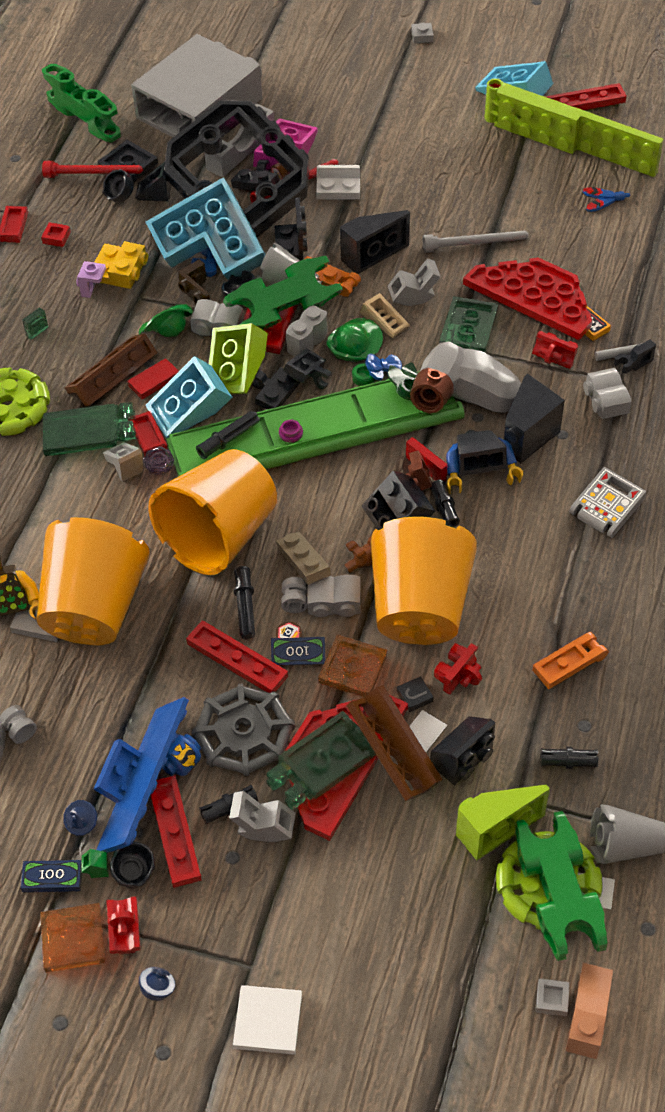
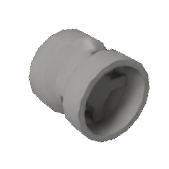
M290 577L283 580L282 593L284 595L281 605L284 611L300 613L307 609L306 594L308 592V585L302 578Z
M19 705L10 706L0 715V722L4 730L9 731V737L16 744L29 740L36 732V724L32 719L26 718V712Z

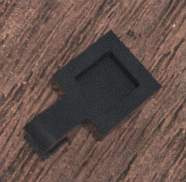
M651 339L642 344H637L632 349L630 355H617L614 365L625 364L622 369L623 374L630 372L631 369L636 371L653 361L656 344Z

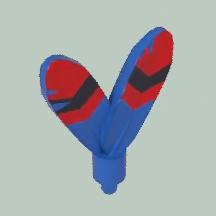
M595 187L583 189V193L586 196L598 198L587 205L586 210L589 212L598 211L615 201L630 197V193H624V191L613 192Z

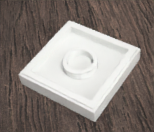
M241 985L233 1048L295 1054L302 991Z

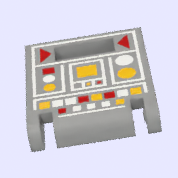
M603 467L571 505L569 513L575 515L579 511L577 518L601 533L608 528L609 524L612 525L607 532V536L613 538L646 498V491L608 468ZM611 483L628 492L629 494L626 495L621 491L617 490L616 488L610 486Z

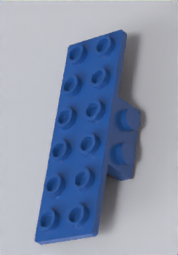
M182 697L155 710L139 750L121 739L114 741L94 786V790L116 803L96 850L109 853L127 847L135 840L139 820L143 818L147 811L146 803L148 798L157 787L156 779L160 770L163 769L167 762L166 755L169 747L176 740V730L179 723L186 716V706L189 701L187 698Z

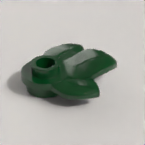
M412 362L408 363L401 369L390 365L388 377L396 386L398 395L406 400H411L410 393L418 374Z

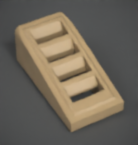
M380 293L362 305L360 313L366 319L373 320L391 338L397 336L410 326ZM397 323L399 327L393 329L392 326Z

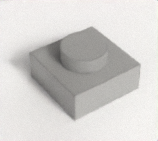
M431 23L411 24L413 43L433 42L434 35Z
M538 979L536 1013L567 1016L569 982Z

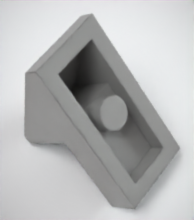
M123 442L103 452L106 461L115 466L122 482L143 472L140 448Z

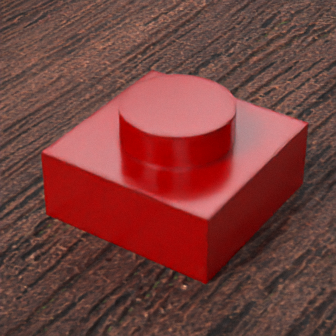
M49 222L41 236L42 244L64 247L71 233L70 226Z

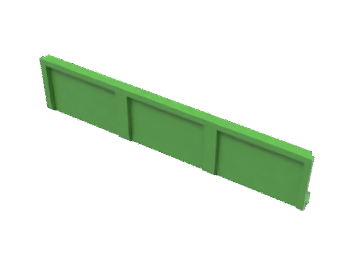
M390 379L256 412L260 419L258 424L226 444L225 449L217 450L206 459H202L198 455L196 446L210 438L213 432L221 431L240 417L169 434L166 442L178 476L231 449L240 450L251 455L265 469L464 419L465 414L462 403L455 401L453 396L436 413H426L418 410L411 400L400 397L396 391V386ZM296 420L303 428V436L299 441L288 443L279 437V428L284 421Z

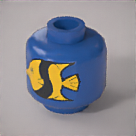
M178 734L176 740L169 747L166 755L167 762L163 770L171 776L174 774L179 776L187 775L201 760V747L199 743L188 734L184 736Z

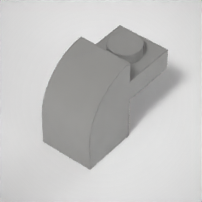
M426 259L415 275L399 270L388 285L393 302L412 306L429 301L435 295L432 287L441 277L435 261Z
M244 791L234 793L229 819L239 826L238 834L245 838L277 842L291 839L295 812L279 800L260 804Z

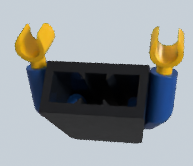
M469 430L465 434H459L457 436V443L453 444L446 454L447 474L450 475V478L447 480L449 494H451L450 487L452 485H457L459 493L462 492V480L458 477V474L465 476L503 470L508 467L509 472L506 481L509 485L513 484V476L518 478L519 483L523 477V470L515 466L517 461L511 444L497 437L491 430L479 432Z

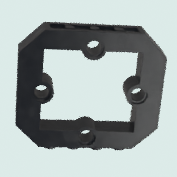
M220 100L167 142L165 174L167 181L185 199L211 185L212 182L209 180L198 181L185 166L203 152L209 155L219 153L223 147L222 137L238 124H241L262 145L264 154L274 157L289 172L276 185L270 182L259 184L255 191L257 200L243 210L256 237H258L295 207V198H300V203L307 198L309 156L303 149L299 150L295 146L293 139L289 135H284L281 132L279 125L274 120L270 121L267 118L265 111L260 106L256 107L251 101ZM271 196L269 199H264L263 197Z

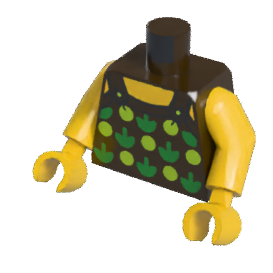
M0 555V616L29 610L31 617L37 620L35 611L38 609L39 591L36 583L24 571L17 570L15 565L3 566Z

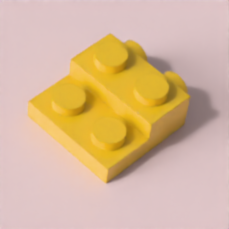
M126 241L123 242L121 247L104 244L94 262L105 264L106 266L100 283L131 289L134 282L139 279L143 265L145 266L148 262V252H146L145 245Z

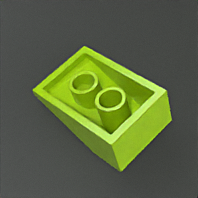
M252 323L213 328L209 365L213 367L231 395L246 394L265 357L268 333Z
M547 785L481 793L475 798H467L458 808L456 836L476 861L515 836L516 821L524 819L529 827L545 816L550 788Z

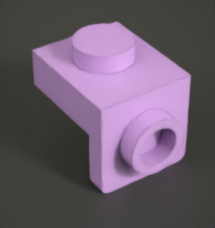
M84 261L77 276V287H80L81 297H91L95 284L100 283L106 270L105 264Z

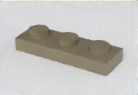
M300 532L290 533L284 538L276 540L278 550L307 585L331 576L329 565Z

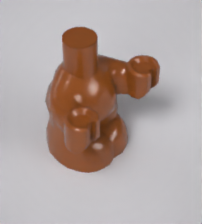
M371 536L368 538L367 544L361 547L354 540L346 544L348 550L354 554V558L344 564L349 573L357 568L372 565Z

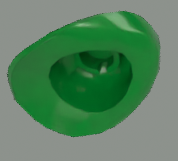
M186 304L170 307L144 323L139 329L138 334L155 331L165 337L177 336L184 330L186 317L191 316L193 310Z
M355 318L334 330L327 338L326 344L329 351L337 359L351 362L362 361L367 358L368 354L372 353L375 355L378 353L383 342V333L373 320Z

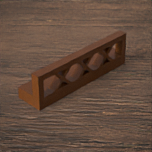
M145 333L134 335L67 385L65 390L68 394L77 393L83 404L90 406L158 352Z
M384 685L376 687L364 698L351 701L346 705L405 801L427 793L443 780ZM359 707H363L368 717L363 715ZM375 732H377V733L380 734V736L382 737L383 741L380 740V739H378V737H377V735L375 734ZM390 755L395 758L398 765L393 763L392 759L390 758ZM405 779L410 782L414 790H410Z

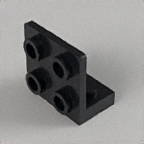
M295 198L296 224L274 225L275 242L301 261L304 260L303 252L308 251L307 238H303V236L307 235L306 221H302L305 220V206H300V198Z

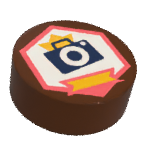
M279 162L270 168L271 173H278L279 181L289 174Z
M284 622L276 629V638L302 637V629L295 622Z

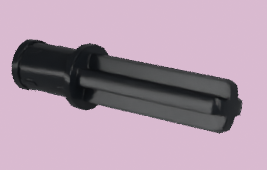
M249 411L221 431L213 432L210 438L196 446L198 455L202 459H206L217 450L225 449L226 444L259 423L260 419L257 413Z
M239 566L236 567V570L234 569L236 586L233 591L237 597L239 632L241 638L247 640L255 636L252 604L254 588L251 586L250 568Z

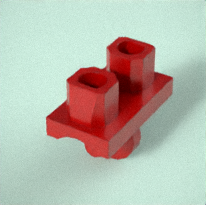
M539 331L532 354L544 358V362L547 364L554 362L571 369L576 357L578 344L559 339L550 332L544 333Z
M455 643L448 653V659L455 664L451 667L441 661L435 667L434 677L444 684L443 691L451 695L459 683L463 687H467L469 683L479 685L482 681V676L479 672L482 667L476 663L475 652L478 650L476 645L471 643L466 648Z
M130 897L124 900H106L110 954L118 953L122 955L141 950L137 897Z

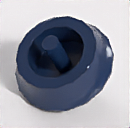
M76 800L70 803L63 814L65 828L76 836H84L90 833L97 822L95 807L85 800Z
M150 967L143 970L139 976L140 990L150 1000H164L175 990L176 982L173 975L163 968Z

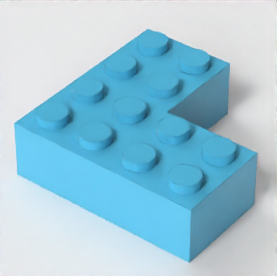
M224 177L146 221L159 250L171 267L209 247L223 275L228 280L232 274L235 277H240L243 270L250 272L261 266L266 255Z

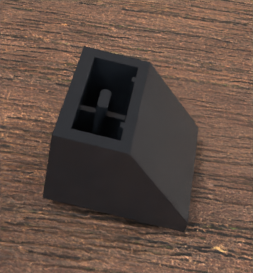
M392 471L362 504L363 509L377 530L382 529L385 522L394 519L431 517L436 512L415 480L410 475Z
M468 716L431 750L430 760L437 771L454 786L461 779H468L473 773L474 767L480 761L483 763L487 761L493 753L496 722L492 719Z

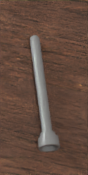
M527 231L446 238H438L433 236V234L423 235L422 241L424 253H430L438 250L439 247L525 240L529 234Z

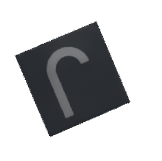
M421 676L397 686V693L402 701L408 703L409 712L433 702L434 697Z

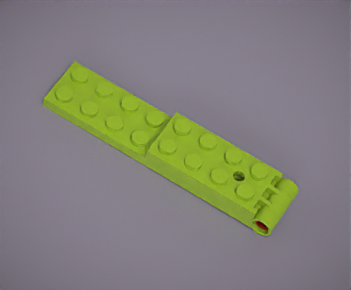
M490 79L487 82L484 118L487 122L494 123V126L570 154L579 150L651 177H655L658 173L663 138L504 83L500 79Z

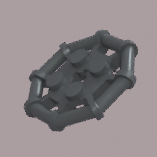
M238 684V687L218 696L206 698L203 701L204 707L196 727L192 729L191 733L192 737L199 743L207 759V765L210 767L217 766L242 773L244 776H250L249 773L275 761L280 762L283 759L282 755L291 732L296 727L295 721L289 717L279 700L280 695L276 692L269 693ZM244 697L260 701L262 703H256V706L249 704V701L244 700ZM239 698V701H236L228 706L222 707V705ZM269 708L273 709L278 720H271L267 713ZM212 714H218L217 722L214 725L208 726ZM240 724L251 726L246 732L238 731ZM272 730H280L274 745L270 742ZM215 735L220 745L215 750L207 738L208 736ZM263 748L268 751V753L248 761V755ZM226 752H230L235 757L242 756L243 762L223 757Z

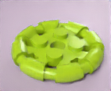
M11 367L0 368V421H3L0 424V434L2 436L20 434L25 432V429L29 426L34 427L48 411L47 405L50 403V392L46 383L41 382V378L29 370L20 368L17 371L12 370ZM6 401H12L10 405L3 404Z
M540 831L534 832L533 835L541 839H548L553 837L555 832ZM514 841L503 853L502 857L504 859L502 863H499L497 866L498 894H502L504 898L503 904L512 916L523 924L528 922L535 925V929L541 930L537 913L531 911L532 906L536 908L537 904L546 903L547 899L539 875L525 877L522 869L520 873L513 869L514 865L521 867L517 857V841ZM580 842L584 863L583 865L573 867L582 893L596 892L600 898L603 889L601 870L595 866L593 854ZM583 867L586 873L578 875V868ZM521 888L523 895H515L513 890Z

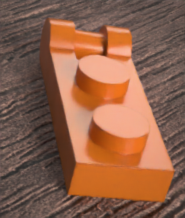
M328 264L323 270L317 272L320 276L319 281L322 282L321 285L329 286L340 283L343 288L340 295L348 297L352 293L353 287H356L361 282V278L357 273H347Z
M588 632L533 664L532 671L548 689H551L592 663L603 660L609 651L604 645L598 644L596 641L597 637L592 632Z

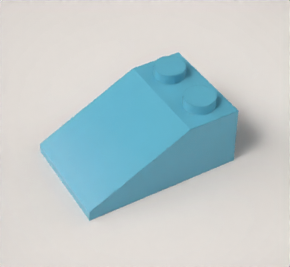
M544 61L494 67L475 88L476 91L486 94L487 82L490 79H500L504 83L543 96L553 85L547 63Z
M194 356L145 406L148 411H151L164 436L169 438V434L184 431L216 414L232 396L213 367Z

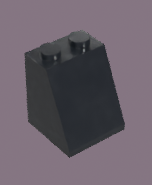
M529 374L524 376L505 422L504 440L511 444L516 461L520 464L560 433L565 402L563 398Z

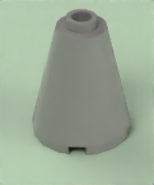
M273 243V247L269 248L260 266L263 272L262 277L257 275V278H262L266 287L288 278L285 269L300 260L279 244ZM315 273L316 280L318 281V283L322 284V282L319 281L320 276L317 273Z
M602 804L600 805L601 808L594 810L590 825V837H595L596 846L590 847L597 863L607 864L665 853L664 822L610 805Z

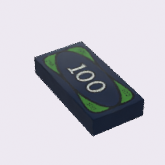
M325 637L271 638L272 662L277 665L326 664Z
M23 861L21 891H81L82 861Z

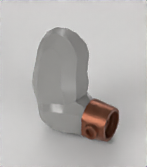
M443 342L433 348L423 361L421 370L414 380L410 399L418 410L426 413L440 411L451 396L465 402L477 404L494 412L505 413L510 410L521 382L513 372L483 351L465 349L451 342Z

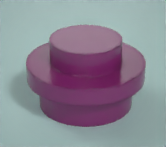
M286 420L279 428V437L285 442H297L303 436V428L296 420Z

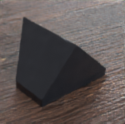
M165 161L138 183L135 195L137 200L169 201L172 185L167 181L164 170Z

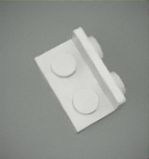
M318 165L317 199H360V166Z

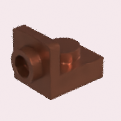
M419 450L409 453L411 464L408 465L409 472L405 474L410 475L421 490L432 487L429 469Z

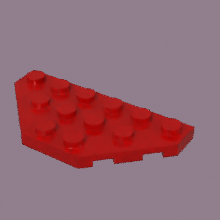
M530 258L529 262L517 263L516 260L498 262V266L486 267L485 264L475 265L463 278V285L577 340H580L592 327V317L588 313L587 303L583 291L580 289L578 276L541 258Z
M390 695L402 716H404L408 710V703ZM351 701L338 704L336 708L321 712L319 709L309 712L282 755L304 828L328 841L332 839L379 759L346 706ZM359 707L363 715L368 717L363 707ZM375 732V734L377 735L378 739H380V740L383 741V739H382V737L380 736V734L377 733V732Z

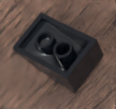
M403 210L361 216L340 226L341 261L353 272L359 274L408 247L410 240V212Z

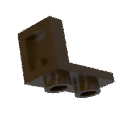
M198 259L178 271V287L183 294L191 297L195 304H197L198 300H210L209 293L200 286L202 282L207 280L205 263Z

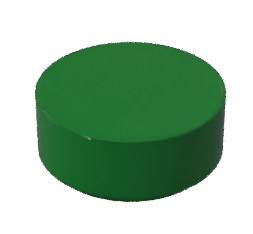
M365 363L358 364L353 368L352 380L356 385L363 386L375 382V379L369 375L370 371Z

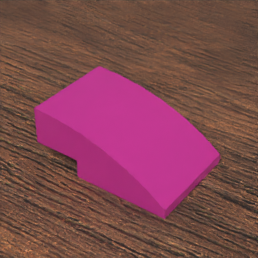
M279 118L276 123L279 125L281 132L284 135H289L293 139L295 146L299 150L303 149L308 154L318 128ZM261 144L254 150L253 167H257L260 159L269 160L266 169H270L271 166L278 163L274 157L264 154Z

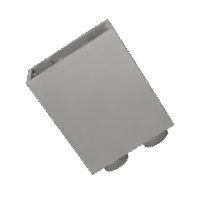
M196 34L131 84L136 118L171 137H175L220 100L251 101L255 105L262 99V70L260 64L251 57L245 58L227 49L220 42H213Z

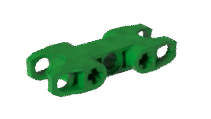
M49 64L42 68L43 78L52 87L51 90L46 91L47 99L58 111L66 116L76 115L88 124V130L92 135L106 142H114L121 137L120 128L111 119V117L118 114L117 106L105 94L97 89L86 90L75 82L74 74L70 70L58 64ZM56 71L58 74L52 75L49 72ZM106 130H110L115 133L112 135H107L104 132Z
M327 256L304 259L288 266L285 269L288 278L266 287L262 278L244 283L238 289L225 296L223 302L226 307L240 304L249 308L252 317L241 322L239 325L252 323L260 329L266 330L282 321L278 312L297 304H301L304 311L313 305L320 308L341 294L343 288L340 283L329 286L318 283L315 273L323 270L329 263Z
M562 811L554 812L552 821L555 835L548 839H541L533 835L524 819L516 821L517 857L525 877L539 875L547 902L536 905L537 918L543 938L549 944L557 961L567 959L568 945L565 935L571 931L584 932L589 936L597 952L605 951L608 940L604 922V911L596 892L586 894L581 892L573 867L583 865V852L577 833L570 825L565 814Z

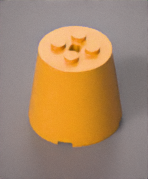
M231 449L157 488L149 499V517L161 543L167 542L176 553L173 556L195 572L215 575L232 562L274 510L277 504V491L271 476L259 461L243 451Z
M73 517L67 523L56 520L49 524L44 540L37 611L38 625L47 633L73 643L106 645L114 642L149 560L150 549L143 540L138 542L132 538L133 532L101 520Z
M430 517L398 518L385 522L382 529H375L371 536L376 621L377 628L381 634L398 642L419 645L444 643L453 639L458 634L477 551V541L470 531L462 526H458L455 529L447 526L446 520Z

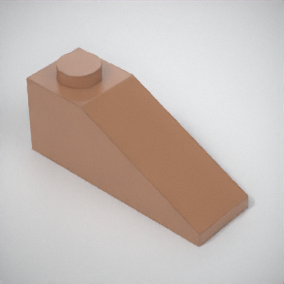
M583 963L566 1046L567 1052L597 1059L606 1020L613 970Z

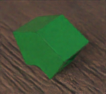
M89 849L82 855L81 873L90 874L91 878L109 877L107 852Z

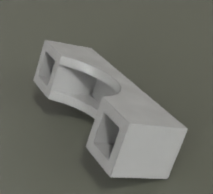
M259 104L255 105L256 107L260 106L265 111L270 121L274 120V111ZM241 125L237 135L227 143L222 140L223 147L219 153L215 155L205 153L206 170L224 177L255 150L260 143Z

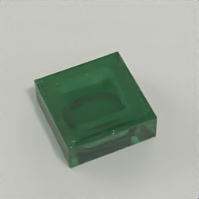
M40 307L22 319L25 334L30 339H33L48 328L46 313Z

